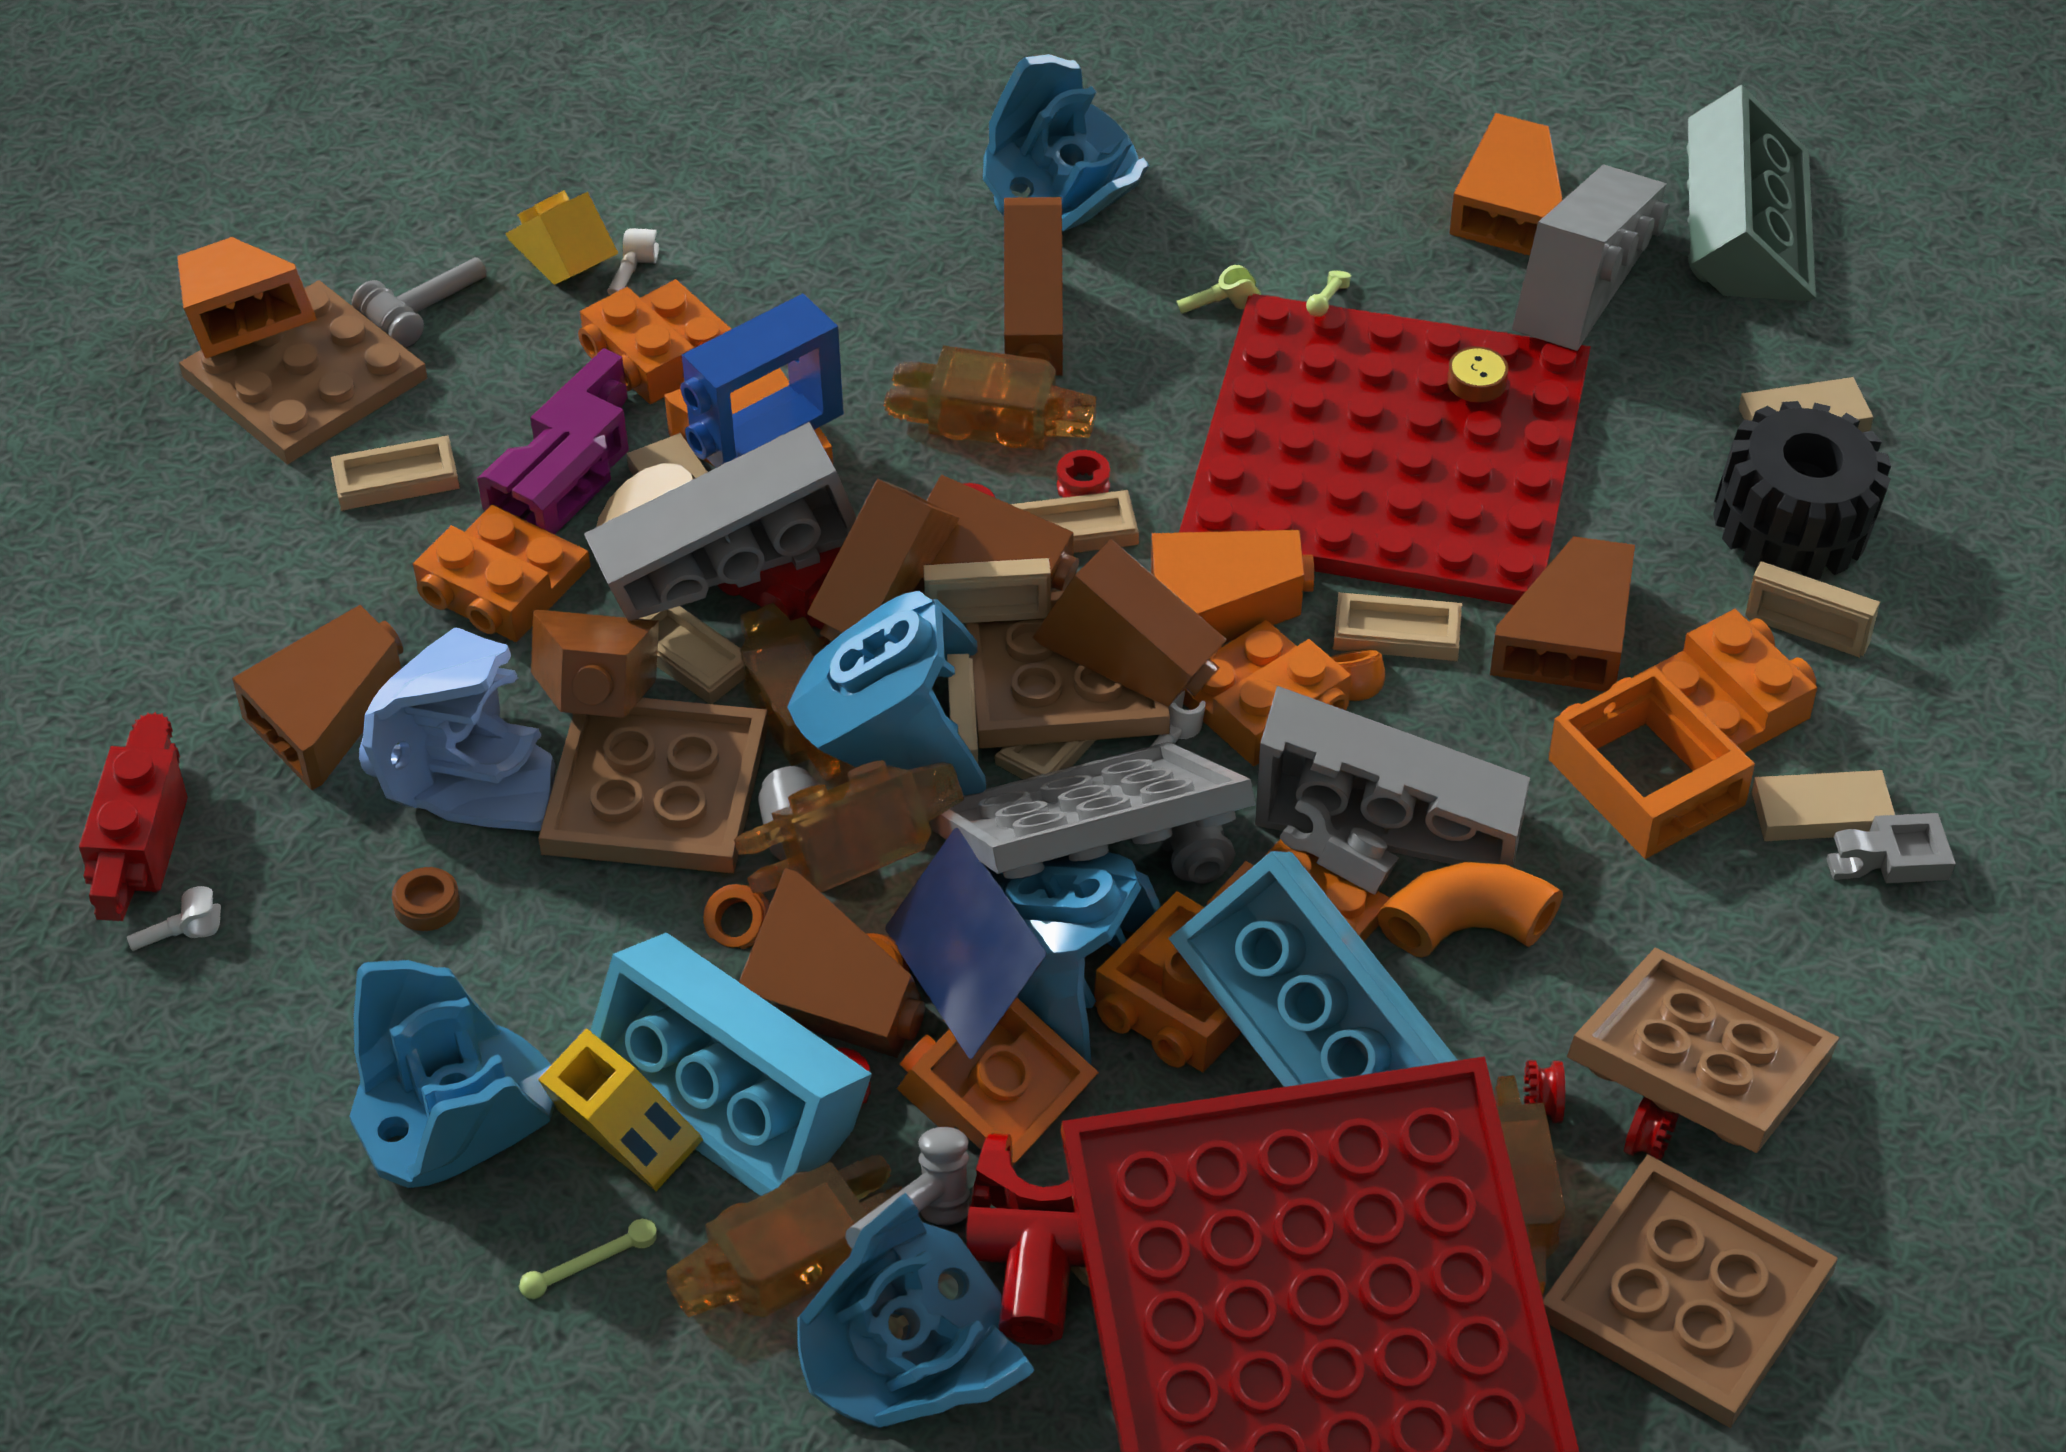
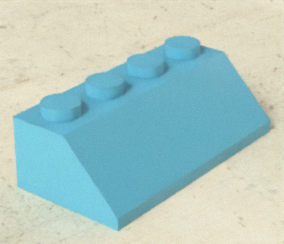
M1271 851L1168 938L1284 1087L1457 1061L1453 1053L1293 852Z
M667 932L612 955L590 1031L633 1065L702 1136L703 1141L695 1150L780 1211L785 1212L801 1197L853 1131L872 1073Z

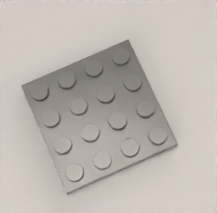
M1165 742L988 788L983 793L963 795L927 804L926 807L931 830L947 840L952 831L958 828L971 846L979 862L998 874L1004 873L1005 878L1015 879L1031 876L1043 871V862L1068 855L1070 861H1086L1104 856L1109 852L1108 844L1132 838L1134 844L1159 842L1173 835L1172 827L1194 821L1197 827H1213L1226 824L1236 819V810L1255 806L1256 803L1250 778L1170 742Z

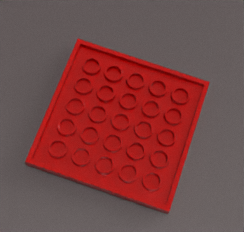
M1259 294L1248 296L1179 533L1300 530L1302 555H1313L1315 572L1515 605L1548 566L1591 346L1581 345L1576 351L1534 337L1355 310L1329 305L1325 315L1314 317L1307 311V302ZM1468 347H1485L1498 352L1505 358L1508 364L1505 391L1498 398L1488 402H1470L1459 398L1450 390L1447 383L1451 357L1459 350Z
M1485 1056L1062 1121L1060 1131L1121 1452H1579Z

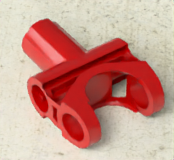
M990 1133L984 1141L976 1167L977 1175L973 1186L972 1203L968 1210L967 1248L977 1261L1006 1263L998 1329L1006 1337L1012 1338L1019 1343L1031 1345L1050 1344L1053 1341L1060 1340L1063 1336L1071 1266L1086 1267L1076 1211L1074 1210L1070 1179L1060 1185L1048 1187L1027 1183L1017 1176L1012 1167L1013 1147L1011 1135Z

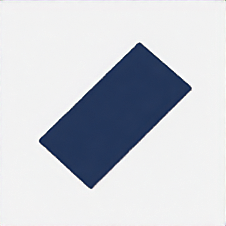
M955 828L885 927L889 937L896 942L899 952L969 1059L976 1055L1047 954L1042 944L986 866L979 862L971 846L958 828Z

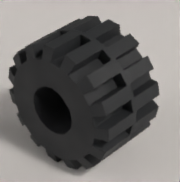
M1798 401L1782 402L1778 412L1769 406L1763 407L1755 411L1752 421L1744 420L1737 429L1714 500L1716 503L1713 512L1715 525L1725 528L1722 539L1730 549L1742 548L1745 551L1742 560L1755 568L1762 561L1788 571H1801L1803 576L1812 579H1821L1825 566L1832 574L1837 575L1848 569L1851 559L1858 561L1866 549L1891 480L1888 477L1891 469L1889 455L1878 452L1882 442L1873 431L1862 432L1858 429L1860 420L1848 413L1839 417L1829 413L1831 406L1815 402L1812 409L1802 408Z

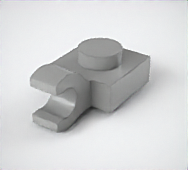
M1303 796L1297 802L1295 809L1310 817L1313 822V831L1303 833L1289 825L1283 830L1280 839L1294 850L1306 851L1319 857L1317 864L1375 895L1388 880L1399 857L1386 850L1388 847L1387 843L1370 831L1357 827L1352 828L1350 831L1342 826L1339 830H1336L1331 823V816L1327 807L1316 798Z
M1938 813L1875 816L1869 832L1856 829L1835 832L1834 840L1839 853L1828 854L1826 858L1834 880L1860 878L1874 869L1881 868L1885 883L1949 880L1956 864Z

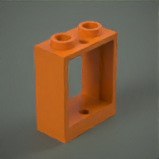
M1656 666L1633 678H1623L1616 682L1608 691L1583 704H1573L1563 710L1554 720L1548 758L1644 859L1745 806L1755 763ZM1644 724L1692 770L1691 773L1646 797H1643L1597 750Z

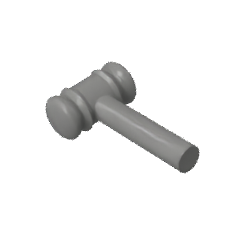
M474 257L397 297L394 296L390 289L385 288L380 281H367L354 293L352 306L406 348L418 341L423 333L424 321L416 313L487 276L486 268L479 258Z
M937 1127L922 1134L918 1143L921 1151L918 1159L921 1164V1176L847 1229L846 1241L852 1250L861 1229L904 1193H907L916 1205L918 1212L921 1211L923 1218L932 1224L953 1225L961 1222L968 1216L969 1203L967 1200L970 1195V1191L967 1188V1163L969 1155L966 1150L968 1138L963 1132L951 1127Z

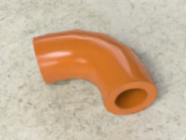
M1462 862L1425 872L1418 876L1384 904L1377 915L1378 924L1384 935L1393 944L1413 956L1421 958L1429 956L1440 942L1452 933L1470 927L1491 928L1507 934L1530 947L1541 937L1553 921L1561 905L1563 891L1541 878L1506 864Z

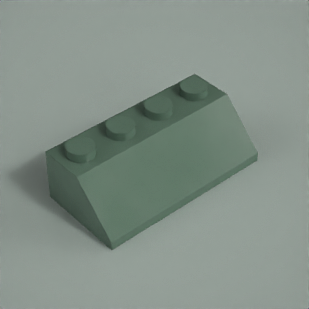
M1741 84L1688 117V144L1686 146L1689 156L1687 188L1689 191L1690 213L1687 219L1690 229L1688 262L1691 270L1700 281L1704 283L1709 282L1724 296L1811 301L1816 298L1809 150Z

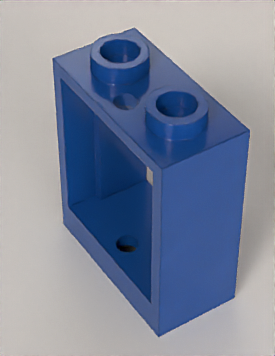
M803 293L682 354L684 382L681 383L680 388L682 397L687 405L689 426L685 429L686 438L694 454L702 460L707 458L716 468L810 422L815 430L844 414L838 325ZM788 364V386L732 414L730 393Z

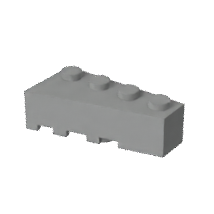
M1603 164L1545 215L1537 225L1512 330L1577 351L1641 253L1646 249L1653 235L1660 236L1669 213V204L1662 202L1667 183Z
M810 422L675 489L667 491L647 503L584 533L613 595L629 622L706 597L708 587L725 582L727 584H736L740 588L761 581L760 571L790 562L794 564L796 570L820 563L819 553L842 547L857 517L836 469Z
M1277 686L1260 743L1255 826L1283 831L1290 825L1303 833L1312 832L1313 822L1310 817L1295 809L1297 802L1303 796L1318 799L1327 807L1331 816V823L1336 830H1339L1342 826L1350 831L1355 827L1370 831L1387 843L1388 847L1386 850L1388 852L1453 865L1462 862L1506 864L1513 867L1525 815L1530 777Z

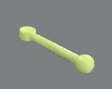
M1330 271L1327 286L1320 294H1314L1307 300L1306 307L1309 314L1314 317L1325 315L1329 308L1328 301L1339 288L1349 287L1351 275L1344 271Z
M648 1219L635 1220L630 1224L628 1234L544 1273L537 1271L527 1272L520 1280V1292L529 1299L540 1298L545 1294L547 1286L633 1246L637 1248L649 1247L656 1241V1226Z

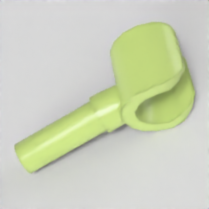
M1232 265L1220 275L1218 284L1211 286L1207 290L1177 300V304L1181 314L1228 297L1236 308L1245 309L1248 296L1253 294L1261 295V293L1255 286V279L1246 268Z

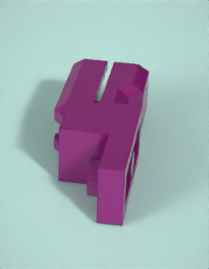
M603 348L530 417L534 440L528 446L508 448L477 477L482 509L484 511L491 505H494L521 519L532 511L524 520L556 534L611 480L610 468L629 451L624 409H622L628 398L622 356Z

